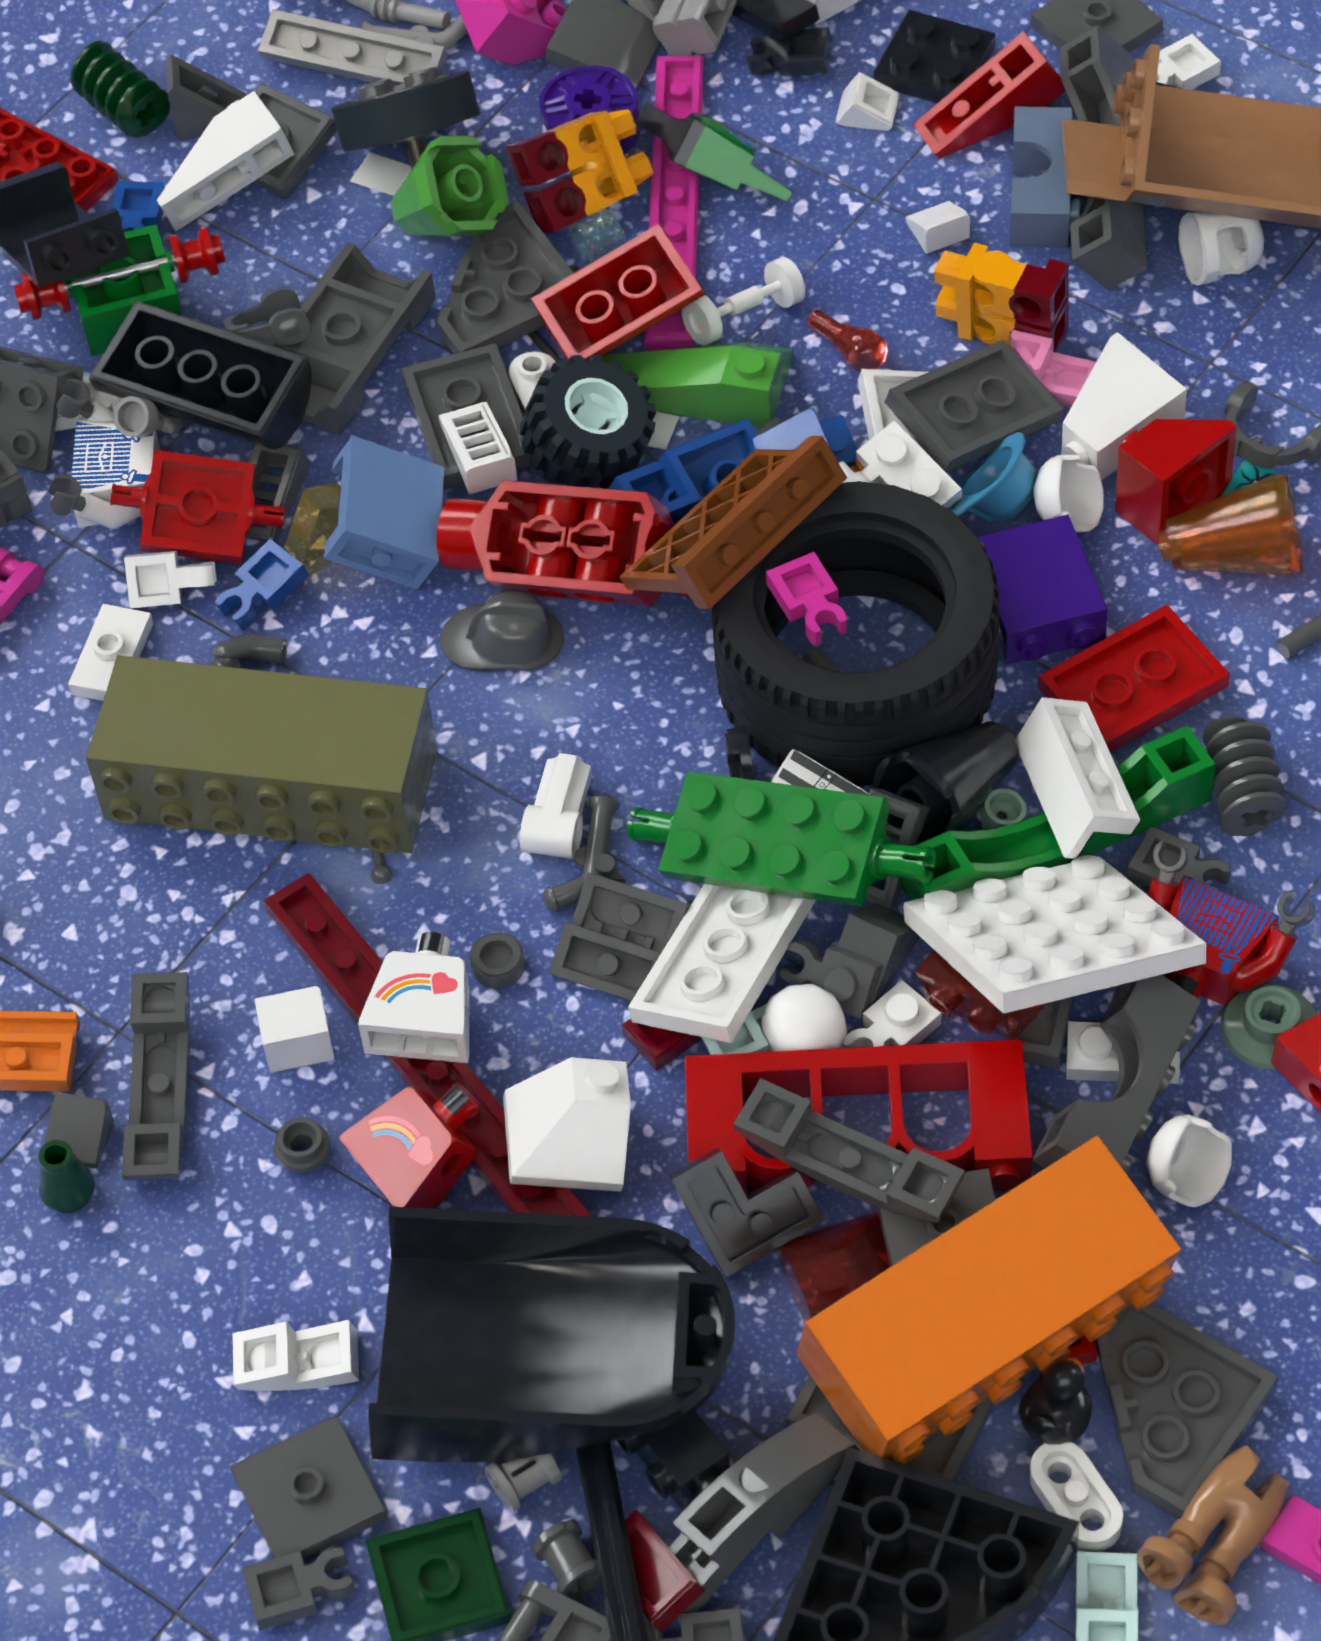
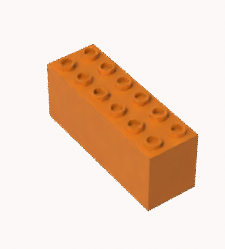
M1096 1135L807 1320L804 1324L796 1355L860 1448L866 1453L905 1465L925 1450L926 1447L922 1442L931 1434L941 1430L945 1436L951 1435L972 1420L974 1414L971 1410L985 1399L989 1398L993 1405L1000 1403L1022 1386V1382L1019 1379L1035 1367H1038L1041 1373H1045L1046 1368L1052 1362L1067 1358L1070 1354L1067 1347L1085 1335L1088 1341L1092 1342L1107 1333L1118 1323L1115 1316L1122 1310L1133 1305L1136 1311H1139L1157 1300L1165 1292L1162 1285L1175 1274L1171 1268L1182 1249L1099 1136Z

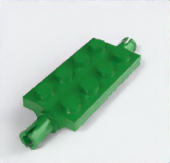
M687 771L675 813L635 807L631 811L630 816L640 819V822L631 820L627 822V833L630 840L666 844L658 871L668 879L863 907L868 886L875 881H882L886 876L928 883L934 874L930 871H925V867L930 869L936 868V853L933 848L893 844L886 837L885 825L891 805L884 797Z

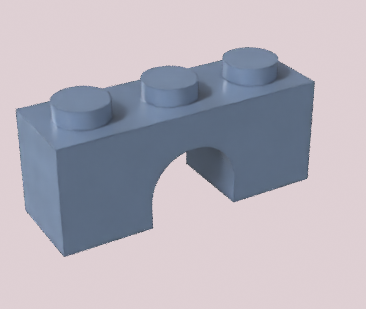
M1015 107L1013 175L1035 177H1012L1010 247L1068 248L1070 224L1079 218L1080 199L1070 198V194L1066 193L1061 121L1063 118L1072 119V107Z

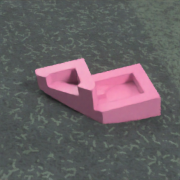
M1013 330L1011 333V346L1017 356L1062 406L1071 408L1096 362L1054 352L1052 338Z

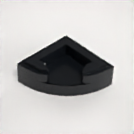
M746 727L727 729L725 742L730 777L755 780Z

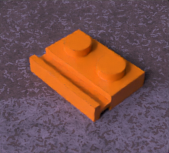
M0 1011V1091L70 1092L77 1051L76 1037L81 1025L77 1012Z

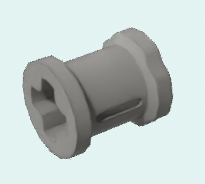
M551 1454L510 1459L499 1465L492 1462L484 1467L485 1474L493 1490L510 1512L521 1507L520 1500L547 1482L555 1485L563 1480L562 1474Z

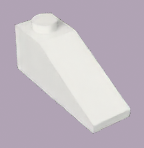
M254 91L241 100L231 103L224 111L212 119L157 199L175 232L295 155L282 128Z

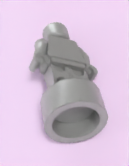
M128 396L123 398L116 405L113 414L117 430L129 437H146L154 432V430L175 434L183 426V419L158 411L153 402L142 397Z

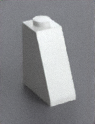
M1117 332L1110 337L1063 422L1061 455H1079L1081 460L1077 462L1095 466L1100 473L1101 480H1103L1118 469V449L1128 434L1133 431L1142 430L1155 419H1185L1187 389Z

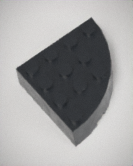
M848 1447L773 1641H1016L1032 1627L1058 1593L1077 1553L1079 1521Z

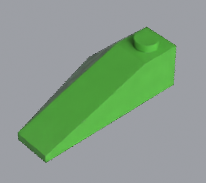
M744 341L602 355V362L610 364L613 359L622 364L620 369L625 373L632 370L639 377L637 385L639 387L647 386L651 393L648 403L655 404L657 412L731 424L749 418L753 427L762 428L775 417L792 362L793 349Z

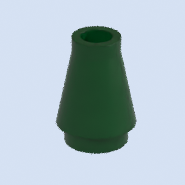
M62 1140L47 1142L41 1147L38 1155L40 1162L39 1195L41 1200L49 1208L58 1212H76L88 1203L94 1191V1177L91 1171L73 1153L67 1142Z

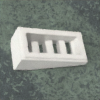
M486 401L439 415L441 427L469 495L499 486L502 480H517L515 459ZM484 429H485V432H481V433H478V434H474V435H471V436H468V437L461 438V436H464V435H467V434H471V433H474V432L481 431V430H484ZM490 441V443L483 444V445H480V446H477V447H473V448H470V449H466V448H468V447H472V446H475V445L482 444V443H485V442ZM494 452H495V454H493V455H489V456L482 457V458H479V459H476V460H472V459H474V458L481 457V456H484V455L491 454V453H494Z

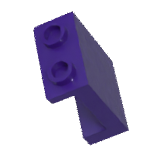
M1069 515L978 536V540L986 548V554L993 562V569L997 575L999 628L1003 636V655L1007 664L1020 661H1035L1045 655L1072 648H1087L1106 638L1107 606Z

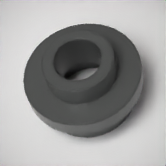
M292 1119L281 1127L275 1137V1156L280 1165L289 1171L297 1173L312 1171L321 1166L330 1153L328 1133L320 1124L311 1119ZM302 1144H308L312 1146L308 1150L302 1152L294 1151V1149L297 1146Z

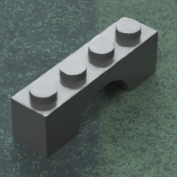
M1163 975L1119 985L1099 1025L1111 1041L1118 1059L1119 1080L1115 1094L1110 1101L1104 1102L1079 1098L1055 1114L1032 1161L1045 1169L1098 1135L1124 1172L1127 1173L1131 1164V1158L1126 1155L1132 1142L1142 1137L1153 1119L1154 1114L1148 1109L1154 1097L1159 1096L1167 1088L1174 1076L1175 1068L1170 1064L1176 1052L1181 1051L1195 1033L1197 1024L1192 1019L1201 1000Z

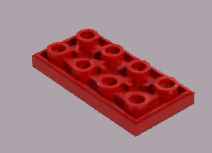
M0 108V181L59 161L66 168L74 202L86 212L119 181L115 168Z

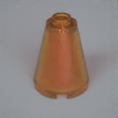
M1286 473L1271 475L1166 519V530L1158 531L1162 561L1172 560L1175 570L1278 576H1293L1294 574L1303 573L1300 535L1296 529L1294 517L1296 516L1288 475Z

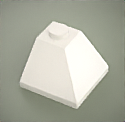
M571 1057L505 1090L503 1104L510 1184L622 1191L631 1108L626 1062Z

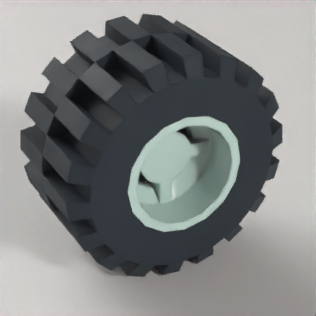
M581 354L572 355L568 363L560 359L553 363L550 371L545 370L540 376L522 416L520 435L524 436L521 445L524 453L533 454L530 464L535 470L544 469L546 471L544 478L552 484L557 479L565 483V486L598 488L600 486L602 489H609L617 476L636 469L654 433L656 423L653 419L656 415L655 404L648 403L651 393L647 386L639 387L637 385L639 377L632 370L628 373L620 369L621 363L612 359L611 363L608 364L602 362V356L591 354L589 360H584Z

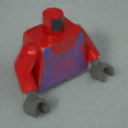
M1160 841L1153 851V859L1160 870L1158 878H1152L1148 896L1206 943V964L1162 975L1199 999L1202 996L1219 1004H1227L1238 992H1248L1277 977L1298 938L1294 933L1297 926H1305L1315 918L1316 908L1314 903L1309 900L1299 916L1291 917L1289 908L1293 901H1295L1297 892L1289 890L1283 893L1277 903V911L1280 917L1283 918L1280 925H1278L1279 915L1185 876L1182 877L1179 884L1174 882L1175 874L1182 871L1188 863V852L1182 845L1179 861L1175 865L1166 866L1161 859L1165 848V841Z

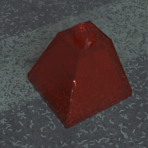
M878 1211L798 1236L775 1249L804 1324L813 1316L890 1268Z

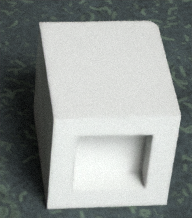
M313 986L254 999L262 1044L270 1073L334 1059L322 994L319 987Z

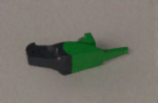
M647 102L645 103L636 123L663 140L669 150L668 158L672 162L717 184L738 190L740 184L743 183L787 202L789 201L793 191L751 164L757 150L756 147L749 143L743 144L715 120L703 114L690 113L685 119H677Z

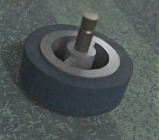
M434 66L409 73V76L403 78L404 83L393 86L391 78L364 85V88L357 90L359 97L331 108L342 150L351 151L394 142L395 144L405 142L411 167L413 168L426 149L423 137L480 114L470 72L461 71L438 75L437 68Z

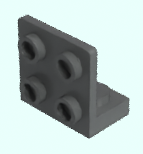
M0 346V448L14 465L40 472L50 469L58 413L57 402L62 396L61 389L68 379L75 378L82 381L84 367Z

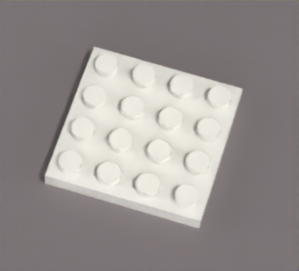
M1079 856L1073 859L1071 863L1051 868L1032 867L1026 869L1021 875L1000 880L994 878L981 879L975 882L972 888L954 893L947 890H937L925 894L924 898L904 902V922L1003 1014L1206 964V943L1100 856Z

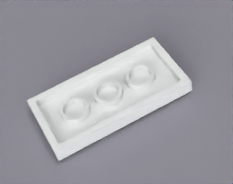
M704 884L628 1006L632 1022L732 1043L786 952L789 943L792 942L816 900Z

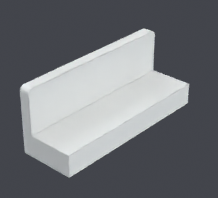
M1042 697L1016 737L1015 742L1063 856L1075 859L1093 832L1131 834L1139 823L1140 818L1088 703Z

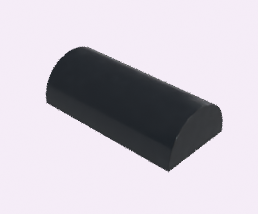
M136 301L89 376V380L98 391L122 399L128 396L146 398L153 402L160 412L275 450L284 446L291 439L302 421L311 392L312 370L308 357Z

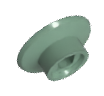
M1262 984L1248 992H1239L1227 1003L1221 1016V1034L1228 1049L1241 1061L1253 1067L1276 1070L1271 1063V1058L1277 1036L1316 1016L1317 1011L1303 995L1289 987L1277 984ZM1269 1015L1281 1021L1278 1024H1274L1263 1019V1017Z

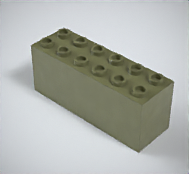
M117 655L86 760L104 819H112L121 824H134L138 822L164 825L173 830H184L187 828L209 830L226 836L238 834L262 836L278 842L289 840L315 842L331 848L341 846L360 847L387 854L394 851L413 853L438 749L427 688Z

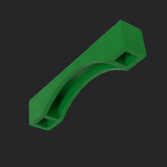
M1188 725L1140 746L1117 767L1140 821L1131 834L1093 832L1077 857L1092 855L1146 831L1151 826L1155 827L1212 801L1215 763ZM1042 813L1024 821L995 829L969 832L949 830L916 845L915 847H931L936 853V868L930 869L925 867V871H930L934 875L928 883L902 878V889L911 901L924 898L925 894L937 890H947L954 893L972 888L974 883L981 879L994 878L1000 880L1021 875L1026 869L1032 867L1051 868L1068 864L1074 858H1065L1048 819L1045 813Z

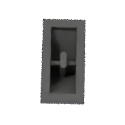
M173 55L166 59L167 92L178 140L200 138L216 115L224 111L231 103L247 96V93Z
M878 903L849 913L838 946L883 964L871 1006L883 996L920 938L904 922V915Z

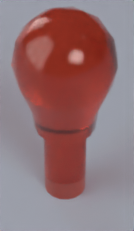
M819 309L814 310L809 315L807 320L808 326L830 339L832 345L840 351L845 361L858 372H861L862 369L878 370L885 363L888 348L886 340L880 333L868 328L855 327L848 323L841 324Z

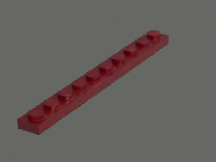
M307 873L265 899L266 911L358 1024L360 1015L383 962L311 874ZM383 1055L408 1087L414 1086L431 1095L437 1101L456 1082L463 1085L477 1099L481 1106L459 1128L477 1150L476 1157L470 1164L509 1212L591 1216L569 1188L510 1184L504 1109L466 1063Z

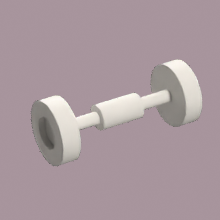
M780 257L767 263L765 266L764 279L766 286L762 288L752 286L726 298L724 305L718 308L705 295L682 308V318L688 333L696 343L706 346L721 338L723 333L722 316L729 314L734 317L763 303V297L771 295L774 301L783 308H789L802 302L805 297V284L798 267L789 258Z

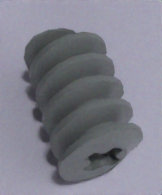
M1236 716L1223 717L1210 722L1204 729L1202 739L1207 753L1215 763L1213 790L1217 798V809L1221 816L1220 823L1223 831L1230 836H1247L1258 833L1265 829L1269 823L1278 820L1285 814L1288 806L1285 797L1282 796L1284 788L1280 778H1278L1280 770L1277 762L1274 760L1276 753L1273 744L1270 743L1272 735L1269 727L1261 722L1247 721Z

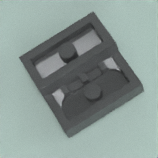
M571 0L546 48V62L568 69L594 65L612 68L627 76L638 91L661 42L654 34L653 21L619 0Z
M588 872L572 922H565L549 974L632 1001L691 905Z

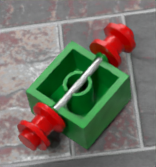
M155 224L124 232L130 256L67 278L66 282L61 280L38 288L21 273L23 283L14 285L21 314L31 311L33 321L41 319L43 308L58 305L64 313L71 312L67 292H69L70 298L75 297L91 356L102 354L109 346L136 301L182 316L171 272H175L174 265L176 266L181 284L188 282L190 271L205 268L211 276L218 275L217 264L226 262L219 234L210 236L207 227L199 228L198 236L195 240L182 242L176 234L168 236L172 251L171 256L170 251H164L158 227Z

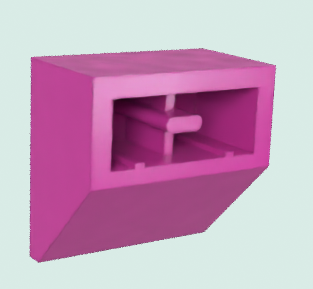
M455 0L476 53L511 66L546 56V48L567 9L563 0Z

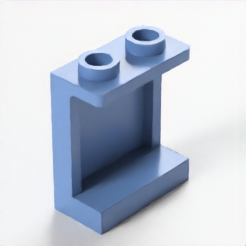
M352 435L333 461V473L342 476L338 526L325 543L324 559L418 589L439 562L436 537L438 521L442 511L444 467Z

